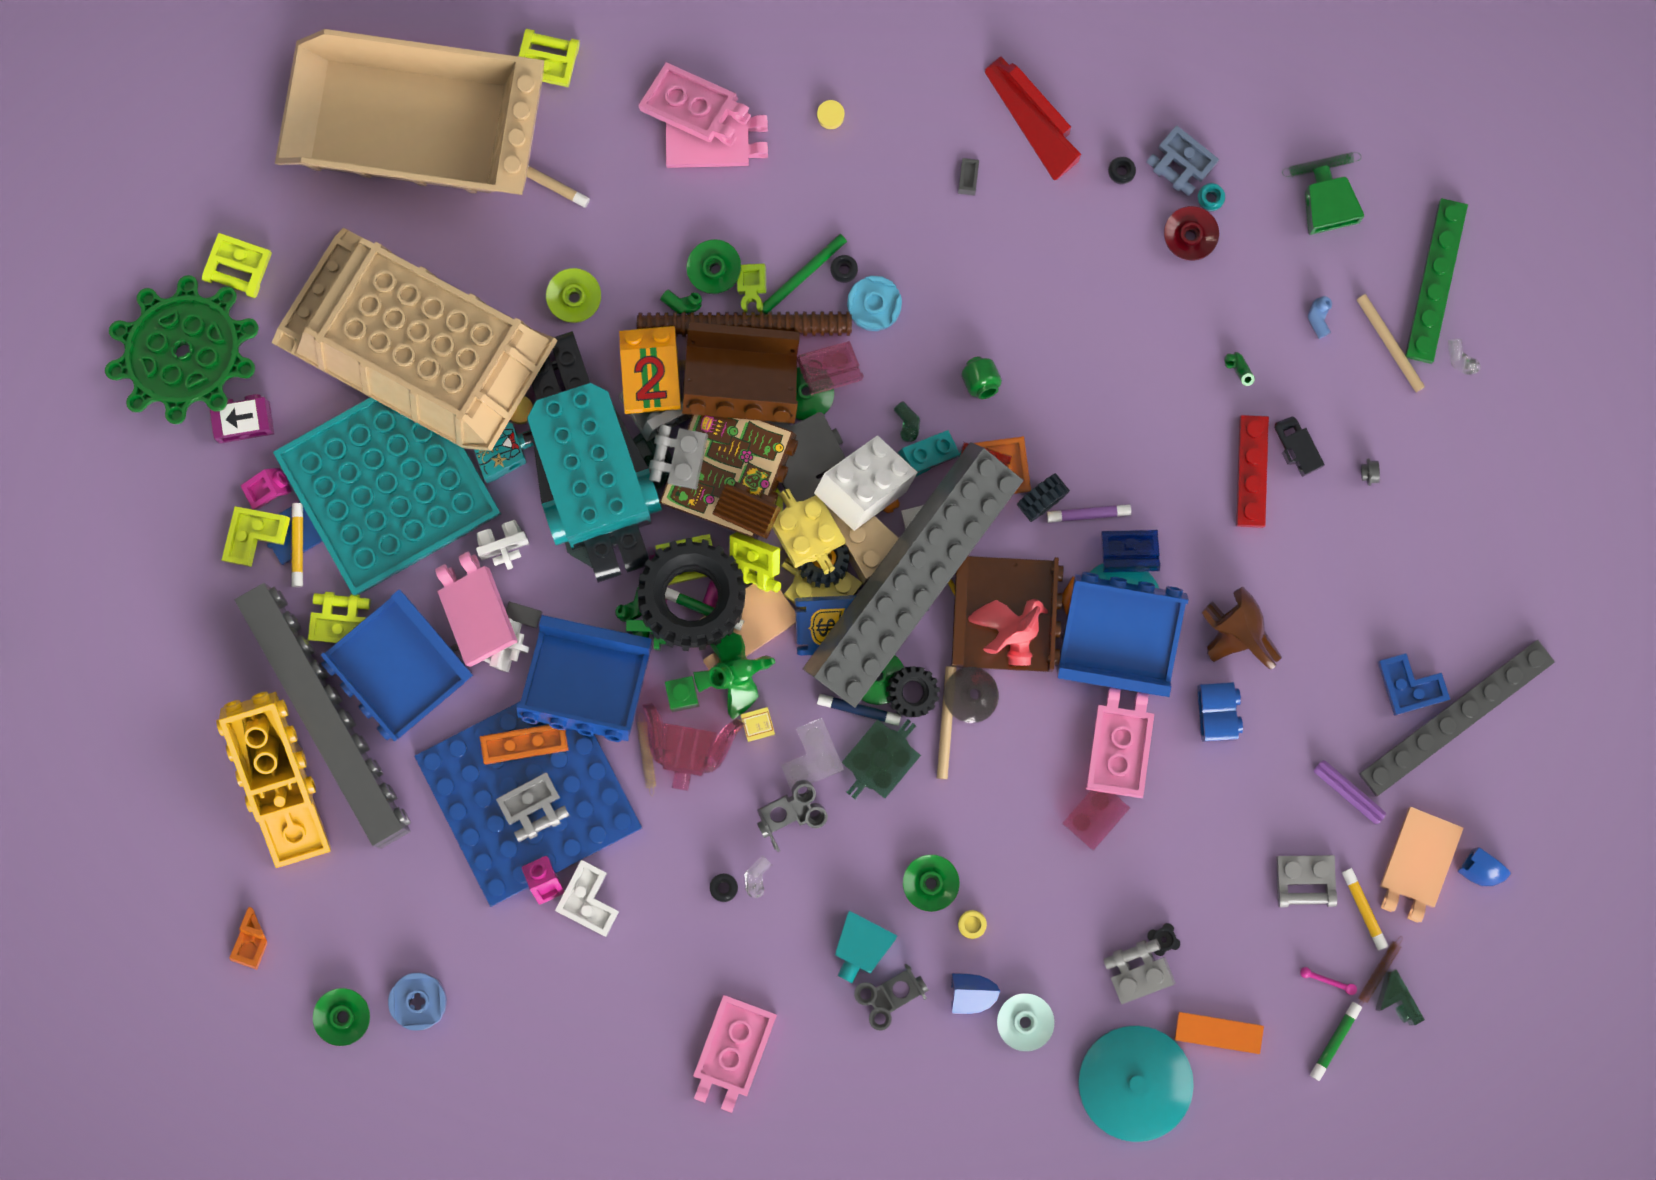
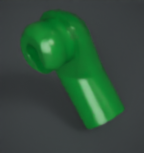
M1234 352V354L1228 353L1224 359L1225 366L1228 369L1234 368L1243 385H1252L1255 381V376L1242 354Z
M637 590L634 601L625 605L620 604L616 607L615 615L620 621L626 622V620H634L642 616L638 607Z

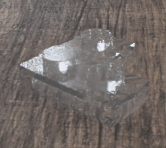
M823 718L796 728L807 755L781 765L791 790L793 785L799 780H808L813 784L844 771Z

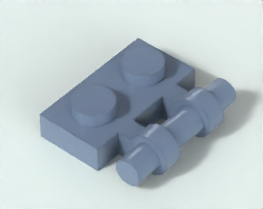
M1176 125L1158 147L1165 154L1163 159L1160 160L1152 154L1146 163L1154 168L1153 172L1159 177L1163 175L1173 183L1172 187L1178 192L1181 190L1190 196L1196 188L1188 180L1193 176L1201 183L1218 163L1219 159ZM1172 161L1185 170L1181 176L1169 167Z

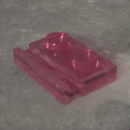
M850 341L800 354L797 357V362L805 382L810 388V395L859 382L864 377L863 373L860 372L859 363Z
M1090 790L1063 821L1062 825L1093 851L1130 807L1116 794Z

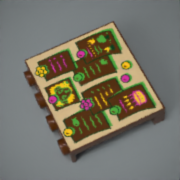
M692 415L687 430L708 434L697 490L670 485L667 481L659 503L758 540L759 535L718 518L712 513L726 483L734 486L735 482H739L751 488L750 494L759 497L763 493L776 499L777 502L778 493H776L779 482L783 483L787 476L788 467L786 463L789 456L793 457L796 452L798 440L795 439L797 435L792 431L765 421Z

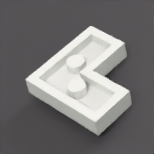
M581 860L555 911L606 937L619 913L614 908L594 899L607 873Z

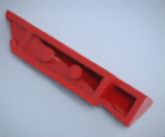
M1002 56L985 69V74L1052 179L1058 180L1075 166L1081 157V153L1066 139L1070 134L1071 126L1017 65L1013 63L1009 65Z

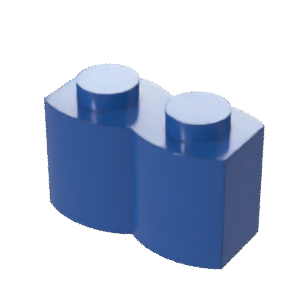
M1234 682L1198 685L1197 695L1202 742L1239 739V733H1243L1242 717H1237L1236 705L1241 703L1239 688H1235Z

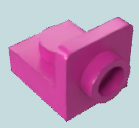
M280 468L264 469L240 485L253 510L262 508L278 496L288 495L292 492L288 484L289 481Z
M547 856L522 867L530 891L539 905L564 894L563 886Z

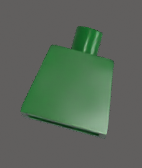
M1328 165L1314 169L1316 183L1309 185L1305 191L1309 235L1359 224L1364 218V212L1348 178L1339 177L1333 179Z

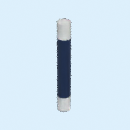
M819 694L818 705L899 726L901 719L899 714L858 704L854 708L843 699Z

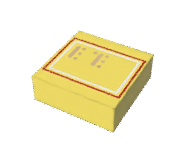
M768 707L741 714L748 742L775 735Z

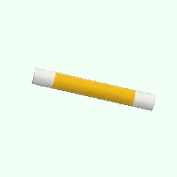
M292 503L291 587H303V505L301 503Z
M1350 868L1343 871L1342 875L1377 950L1388 947L1353 869Z

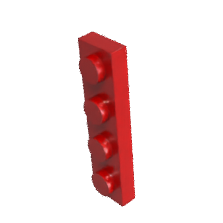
M1241 415L1239 418L1236 527L1264 528L1266 526L1269 416Z

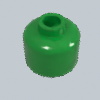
M980 356L971 358L967 361L961 373L969 394L979 399H988L994 396L1001 386L1002 378L994 361L989 358H982Z

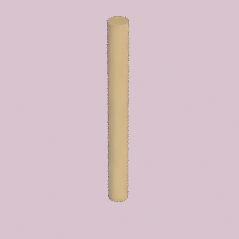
M1362 295L1357 299L1360 307L1414 391L1422 390L1425 387L1367 295Z
M952 666L945 667L936 779L945 780L948 779L957 667Z

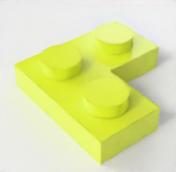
M235 506L222 561L252 567L258 540L284 545L290 518L284 515Z

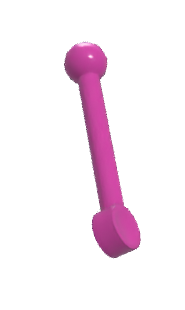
M1303 967L1300 970V975L1303 978L1311 977L1341 988L1348 995H1354L1357 992V987L1354 984H1343L1311 972L1308 967Z

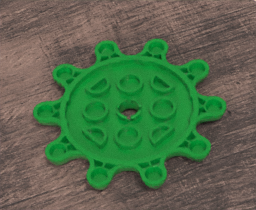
M186 275L178 281L176 293L167 299L160 298L153 289H142L137 294L136 299L141 307L140 317L133 322L118 320L111 324L109 335L113 339L122 342L125 346V351L120 358L112 360L106 365L105 374L111 380L131 379L133 381L134 389L126 400L127 408L130 411L143 412L150 404L159 401L165 405V418L167 421L178 425L185 421L188 407L197 401L205 402L212 411L224 410L228 402L227 396L223 392L225 382L233 377L248 379L254 375L255 364L249 358L241 356L239 348L245 341L257 335L259 326L251 318L234 320L230 317L229 312L237 299V294L233 288L223 287L214 296L203 298L198 294V281L196 278ZM188 345L190 353L188 352L184 356L178 357L176 355L178 348Z

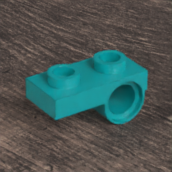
M949 430L906 446L898 451V455L918 472L915 477L960 455Z

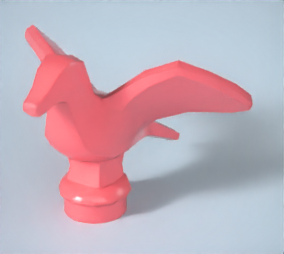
M1031 599L1026 602L1023 614L1018 616L1007 605L995 600L974 611L968 617V620L971 623L995 628L999 631L997 637L983 648L985 652L996 654L1006 645L1010 644V651L1007 654L1008 664L1024 666L1031 665L1033 655L1029 650V643L1037 636L1039 631V614H1047L1048 609L1039 600Z

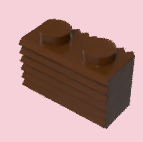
M735 482L734 486L726 483L712 514L767 539L781 510L780 507L775 505L776 499L763 493L756 497L749 493L750 487L739 482Z

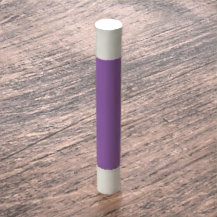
M1131 505L1048 511L1047 521L1050 523L1130 516Z

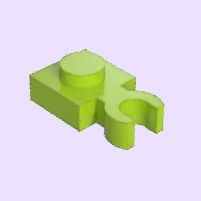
M765 263L741 265V273L737 280V291L739 295H745L741 300V307L746 313H748V304L751 302L757 303L758 312L763 310V302L759 294L767 293Z

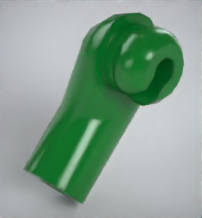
M668 289L660 298V301L681 315L682 312H686V314L696 312L702 306V297L695 292L687 297L679 298Z

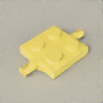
M785 489V492L783 490L779 496L785 503L786 508L779 512L772 528L792 564L797 568L807 562L818 561L824 574H829V571L831 573L835 567L832 565L828 555L832 550L845 544V538L825 503L816 495L804 501L796 502L790 489Z
M789 557L781 566L794 575L793 583L784 594L794 604L796 598L855 595L862 586L861 581L850 573L845 572V577L839 579V583L835 586L831 582L830 587L825 588V584L821 583L819 588L815 587L816 582H812L810 585L807 583V577H801V570H798V567H794Z

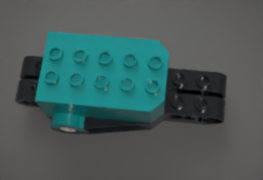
M571 331L554 337L558 340L552 349L556 361L551 362L548 356L532 382L537 400L527 419L533 438L541 504L555 545L569 542L572 550L585 546L597 582L599 583L622 575L613 548L619 547L627 573L645 567L649 557L639 528L652 524L650 514L662 511V507L659 503L654 483L649 480V468L612 404L609 392L590 383L574 333ZM558 369L566 389L562 392L554 373Z

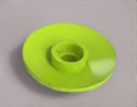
M578 268L565 269L557 273L550 280L546 290L547 305L553 315L564 322L579 323L593 316L600 306L601 289L599 283L593 275L585 270ZM572 294H578L580 296L577 302H571L569 300Z

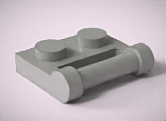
M1335 855L1276 856L1279 907H1288L1289 904H1326L1327 907L1337 906ZM1325 884L1326 893H1288V885Z

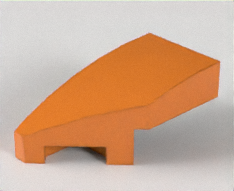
M248 907L239 928L240 934L229 959L257 970L268 942L253 908Z

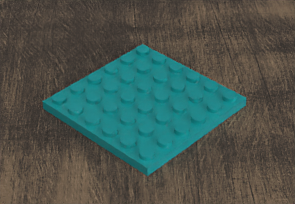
M371 397L273 452L353 596L362 594L501 515L464 448Z

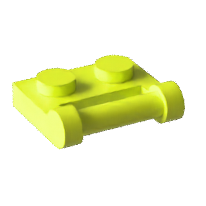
M525 29L518 57L544 60L542 82L569 88L580 40L571 38L569 41L536 34L535 30ZM535 44L567 51V55L565 57L533 50L531 46Z
M218 233L203 271L202 280L208 283L214 281L246 292V296L256 298L272 252L268 249ZM222 264L252 276L250 281L247 282L216 271L217 266Z

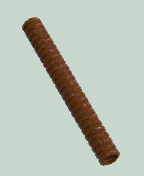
M795 311L794 314H790V312H786V314H781V312H777V314H772V312L764 314V312H760V314L756 315L755 312H751V315H747L746 312H742V315H738V312H734L733 315H729V312H725V315H721L720 312H716V315H712V312H708L707 315H703V312H699V315H695L694 312H691L690 315H686V312H682V315H677V312H673V315H669L668 312H665L664 315H660V312H656V315H651V312L643 315L642 312H639L637 315V329L675 326L676 337L678 334L686 337L689 322L800 332L803 336H807V334H812V336L820 334V336H824L825 333H829V336H833V333H838V336L846 333V336H850V333H852V314H850V311H846V314H842L841 311H838L837 314H833V311H829V314H824V311H821L820 314H816L815 311H812V314H807V311H803V314H798V311Z

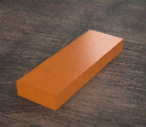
M549 725L480 736L484 765L569 751L566 729L557 730Z
M1178 1012L1174 1040L1260 1054L1264 1026Z

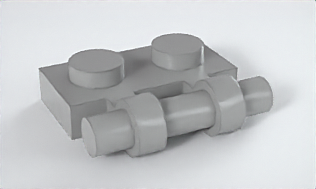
M660 425L659 434L655 435L654 444H656L654 458L650 460L649 469H651L649 480L660 482L662 472L670 473L668 484L697 490L708 434L679 428L677 439L669 438L671 427ZM667 447L675 448L672 464L664 462Z
M547 772L496 799L509 825L519 820L523 825V828L514 832L518 842L528 837L531 840L538 836V832L551 825L555 827L561 823L560 820L569 816L565 806L554 811L551 803L560 799V796ZM543 808L546 815L531 822L528 815Z
M1157 939L1146 942V940L1140 941L1133 948L1125 951L1122 949L1114 951L1112 956L1104 958V964L1107 969L1118 966L1121 974L1111 977L1121 1005L1176 984L1166 958L1163 957L1157 960L1153 958L1152 952L1161 949ZM1141 957L1144 965L1131 969L1128 962Z

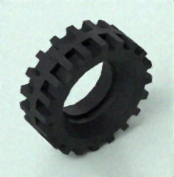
M686 538V542L679 544L676 543V540L669 542V547L662 550L659 548L655 551V556L651 560L648 559L646 561L645 569L642 574L640 573L637 593L639 612L642 614L643 622L646 628L649 627L652 630L653 636L656 639H663L666 641L667 646L672 648L674 645L680 646L682 651H689V648L699 647L700 651L705 650L707 645L714 643L716 646L720 644L723 637L726 635L730 636L733 633L735 625L742 618L746 594L743 573L736 566L734 557L726 555L724 548L719 545L717 548L709 545L708 540L702 539V543L692 542V538ZM695 571L706 575L713 581L718 592L716 607L708 616L700 620L687 621L678 618L670 611L666 604L665 592L668 584L674 577L684 572Z

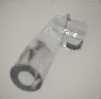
M763 855L744 875L745 890L753 898L763 896L765 889L763 887L762 875L772 866Z

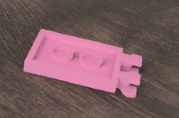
M667 62L638 105L640 111L705 141L711 142L715 136L722 143L731 147L736 141L737 136L733 135L735 132L734 128L722 124L727 115L732 116L737 122L746 125L751 117V114L747 113L749 107L736 102L738 100L736 93Z
M727 115L722 124L734 128L735 132L733 135L737 136L732 147L722 143L715 136L711 142H708L666 123L667 168L749 166V158H768L767 142L749 144V132L768 131L767 116L757 115L751 117L746 125L737 122L732 116Z
M468 551L459 556L460 563L468 575L457 580L454 569L452 567L447 569L446 564L436 568L435 572L444 585V588L437 592L465 665L471 667L518 641L490 568L486 566L480 567L477 556L475 554L471 556Z
M1109 687L1106 706L1098 705L1086 790L1143 798L1154 714L1146 712L1149 694L1137 692L1134 710L1118 708L1121 689Z
M723 995L693 1077L701 1079L694 1099L705 1103L711 1085L720 1086L728 1089L721 1109L732 1113L738 1095L741 1094L746 1097L748 1095L777 1017L776 1014Z

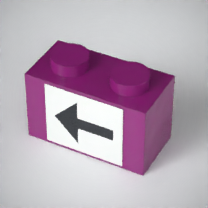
M259 394L245 396L244 400L236 402L233 399H228L227 406L222 411H212L210 409L213 436L219 444L274 435L270 402Z

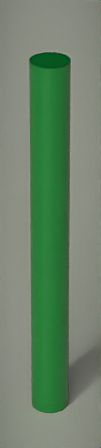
M839 234L763 303L762 312L768 314L847 243L845 237Z

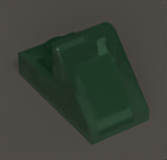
M1397 969L1387 971L1376 1005V1011H1381L1397 1002L1398 1007H1396V1011L1403 1023L1408 1022L1409 1025L1415 1026L1424 1021V1017Z

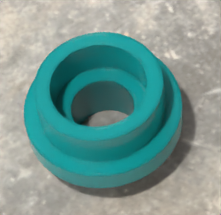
M1206 184L1198 192V203L1207 211L1218 210L1225 202V192L1217 184ZM1213 194L1216 200L1210 202L1207 200L1206 195Z

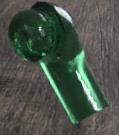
M902 401L893 411L903 420L902 431H900L902 440L912 442L919 435L920 418Z

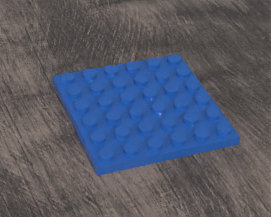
M518 703L414 756L490 907L529 888L522 871L524 865L547 856L556 874L643 829L595 734L593 736H585L578 733L577 730L566 728L569 751L484 765L480 736L549 725L541 722L530 724L518 718ZM547 772L560 796V799L552 802L551 805L554 811L565 806L569 816L560 820L561 823L555 827L551 825L538 832V836L531 840L528 837L518 842L514 832L523 828L520 820L509 825L496 799ZM543 808L528 815L531 822H534L546 814Z

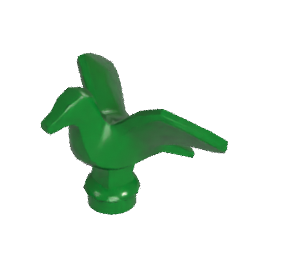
M733 632L730 636L726 635L723 637L720 644L716 646L714 643L710 644L720 659L719 663L710 670L696 671L693 674L699 692L711 686L716 689L728 688V714L732 719H735L748 710L759 697L757 686L752 680V676L758 671L770 668L775 664V659L767 655L756 659H747L742 635Z

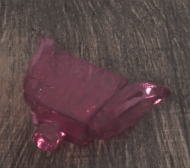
M653 703L642 705L646 715L650 753L655 762L663 766V769L675 771L672 788L689 790L691 774L703 776L704 773H710L719 768L725 760L737 733L745 725L744 722L736 718L729 722L719 735L716 732L667 723L663 725L661 715Z

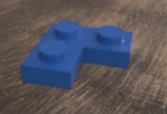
M1407 653L1378 661L1394 716L1450 700L1442 673L1417 680L1414 679Z

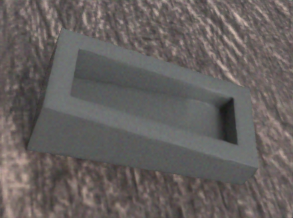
M962 158L958 194L975 196L979 160Z
M510 601L506 608L508 618L537 629L542 611Z

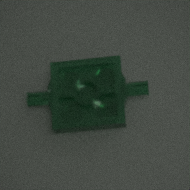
M909 719L906 720L898 731L889 729L877 720L842 761V764L857 779L849 790L846 791L850 796L858 788L851 796L854 800H856L865 787L874 790L883 799H886L921 757L918 752L910 747L906 740L914 728L917 727L912 723L905 731L911 723Z

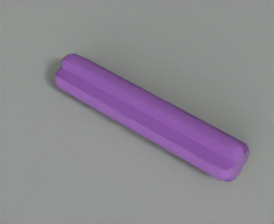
M1323 760L1315 767V774L1370 821L1378 824L1384 819L1386 812L1329 763Z

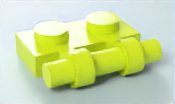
M738 532L730 535V556L734 557L738 564V569L742 570L744 583H753L763 591L768 592L771 590L777 593L781 589V583L774 580V576L780 574V548Z
M327 591L325 594L314 593L313 604L323 605L322 613L311 612L308 640L337 643L366 619V617H357L358 610H369L371 599L360 598V595L353 596L352 594H350V597L335 595L334 592ZM334 606L348 608L347 616L333 614Z

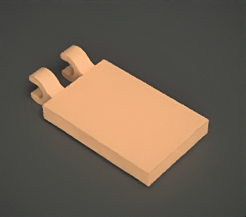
M752 584L746 588L745 606L741 618L744 620V624L740 631L734 628L733 632L742 635L745 644V655L747 657L796 624L795 610L781 590L777 593L771 590L766 592L759 589L756 584ZM715 652L703 659L708 670L718 664L720 660Z
M1409 807L1380 883V887L1387 889L1380 908L1389 912L1395 911L1399 895L1414 900L1407 919L1417 923L1422 922L1426 905L1432 908L1436 905L1464 828Z

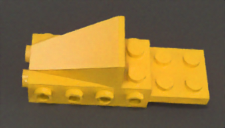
M265 691L253 695L250 700L243 702L234 700L226 703L220 710L219 719L216 720L220 735L225 736L228 744L226 745L228 758L231 762L234 761L237 782L240 787H244L247 809L249 812H253L256 822H259L276 868L331 852V846L313 799V793L316 792L312 776L307 777L304 767H307L304 751L297 743L298 738L294 726H289L286 720V716H288L284 699L279 700L276 692L268 694Z

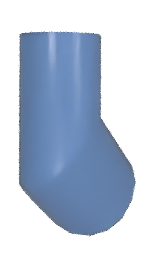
M1327 296L1315 299L1308 313V320L1318 339L1331 333L1325 322L1326 315L1332 307V301Z

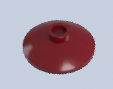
M1187 206L1176 210L1168 218L1164 228V239L1169 250L1177 257L1189 261L1200 260L1207 257L1215 249L1219 240V226L1212 214L1205 209ZM1192 232L1195 235V239L1188 240L1185 234Z

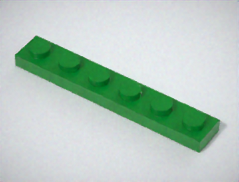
M1443 198L1439 200L1405 356L1409 359L1430 364L1434 362L1468 204Z

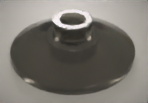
M977 667L959 669L946 682L944 688L946 707L956 719L962 722H981L992 715L998 704L999 691L993 677L983 669ZM972 689L977 690V699H973L970 696Z

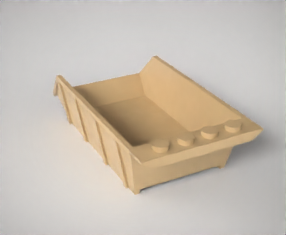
M329 29L320 30L296 41L275 164L303 165L315 171L327 169L355 173L364 178L376 176L410 181L420 186L431 184L459 188L475 194L477 191L487 193L497 191L522 195L526 183L543 80L544 60Z
M342 228L330 243L280 323L272 344L462 448L491 451L558 340L533 330L516 317L512 319L490 307L472 293L468 295L453 287L424 267L420 266L418 268L396 256L378 242L372 243Z

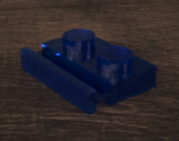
M1158 530L1102 531L1103 572L1160 571Z

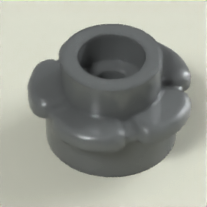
M1368 458L1367 464H1361L1362 481H1367L1368 486H1371V483L1380 482L1379 461H1370V458Z

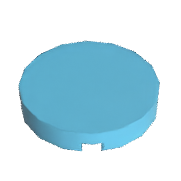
M882 276L865 277V279L855 283L848 294L847 309L852 314V320L857 326L867 331H880L889 328L897 321L901 313L902 298L899 290L892 281Z

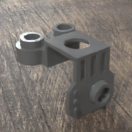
M799 780L793 785L791 790L793 796L788 797V795H785L757 810L761 819L757 825L764 838L770 836L772 845L777 852L780 849L772 832L796 820L800 826L807 823L812 828H820L827 822L828 815L825 808L819 803L810 804L815 799L816 791L808 780ZM807 787L805 793H798L799 788ZM776 807H782L786 810V817L779 822L773 821L770 817L771 811ZM813 810H818L819 813L817 816H810V813Z
M907 963L904 965L906 968L904 972L877 988L871 983L864 982L855 989L854 996L859 1004L865 1006L872 1004L874 1007L869 1014V1023L876 1030H885L890 1026L892 1021L890 1013L919 995L924 1000L927 999L924 994L929 991L921 976L914 977L912 969ZM898 981L906 982L909 986V994L905 998H897L893 994V986ZM864 988L871 991V997L867 1000L862 999L860 996V992ZM878 1013L884 1014L886 1018L885 1022L881 1025L877 1024L874 1020Z

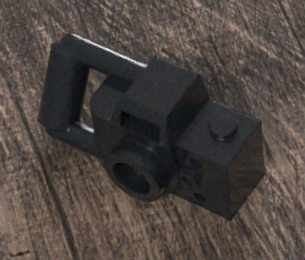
M1291 416L1275 423V431L1285 449L1282 455L1287 465L1296 464L1302 477L1321 469L1325 465L1307 428L1302 429L1295 417ZM1294 428L1295 433L1286 437L1284 431Z

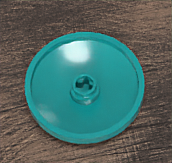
M1124 1026L1102 1035L1086 1052L1079 1070V1096L1087 1115L1101 1130L1125 1141H1149L1170 1132L1185 1116L1193 1096V1073L1185 1053L1169 1036L1149 1027Z

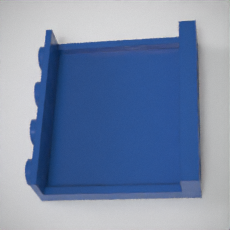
M1082 572V575L1075 574L1061 648L1060 663L1057 670L1058 678L1170 697L1171 678L1185 606L1189 601L1187 593H1183V589L1173 586H1167L1166 590L1155 588V585L1149 582L1141 581L1138 582V585L1127 583L1126 579L1120 577H1110V580L1101 579L1098 574L1091 572Z
M400 589L328 651L321 654L324 659L321 663L331 676L336 673L343 681L340 687L350 698L355 695L361 702L358 708L368 719L373 716L380 724L376 727L380 734L386 740L392 738L394 742L474 676Z
M541 615L537 643L521 702L517 704L518 718L530 724L546 723L557 730H565L566 728L577 730L578 733L585 736H593L594 734L605 736L607 740L613 742L629 741L652 650V639Z

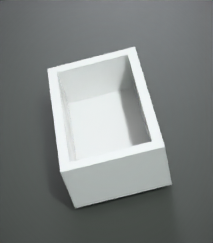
M877 435L826 471L814 494L855 531L904 495L918 472Z

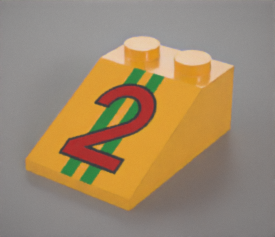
M675 326L619 331L625 414L681 409Z

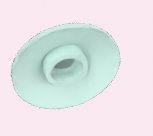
M1018 994L1009 998L1002 1005L997 1017V1027L1001 1038L1007 1045L1019 1051H1033L1045 1045L1052 1036L1054 1015L1050 1006L1042 998L1033 994ZM1022 1017L1030 1019L1029 1027H1021L1020 1019Z

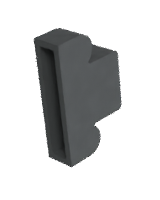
M821 412L792 426L791 423L765 421L792 431L797 435L795 439L798 440L796 452L793 457L789 456L786 463L788 473L782 483L784 489H790L796 502L815 496L814 492L824 473L845 459V455L839 446L843 443L836 428L831 430L824 414Z

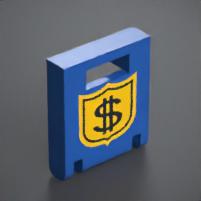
M857 595L796 598V607H806V609H795L796 643L798 645H808L797 647V655H813Z

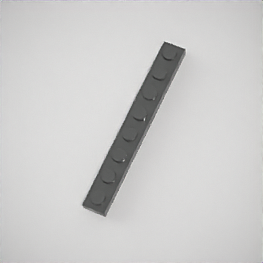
M1539 640L1534 641L1359 773V775L1374 795L1379 796L1550 667L1555 661Z

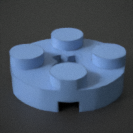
M411 973L402 977L390 991L388 998L389 1011L392 1017L404 1028L414 1031L425 1030L441 1020L447 1006L446 992L438 979L425 973ZM416 993H420V997L425 998V1004L421 1005L420 1010H416L415 1005H410V999H414Z

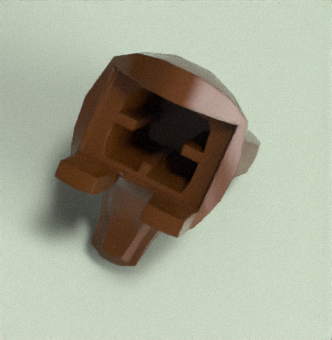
M1240 587L1233 592L1237 605L1225 615L1213 601L1207 605L1202 614L1215 630L1219 631L1214 640L1207 646V654L1213 662L1230 654L1249 649L1270 670L1277 665L1275 662H1278L1282 656L1264 631V618L1259 605L1244 587Z

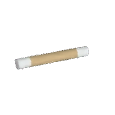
M528 165V178L586 208L590 201L589 197Z

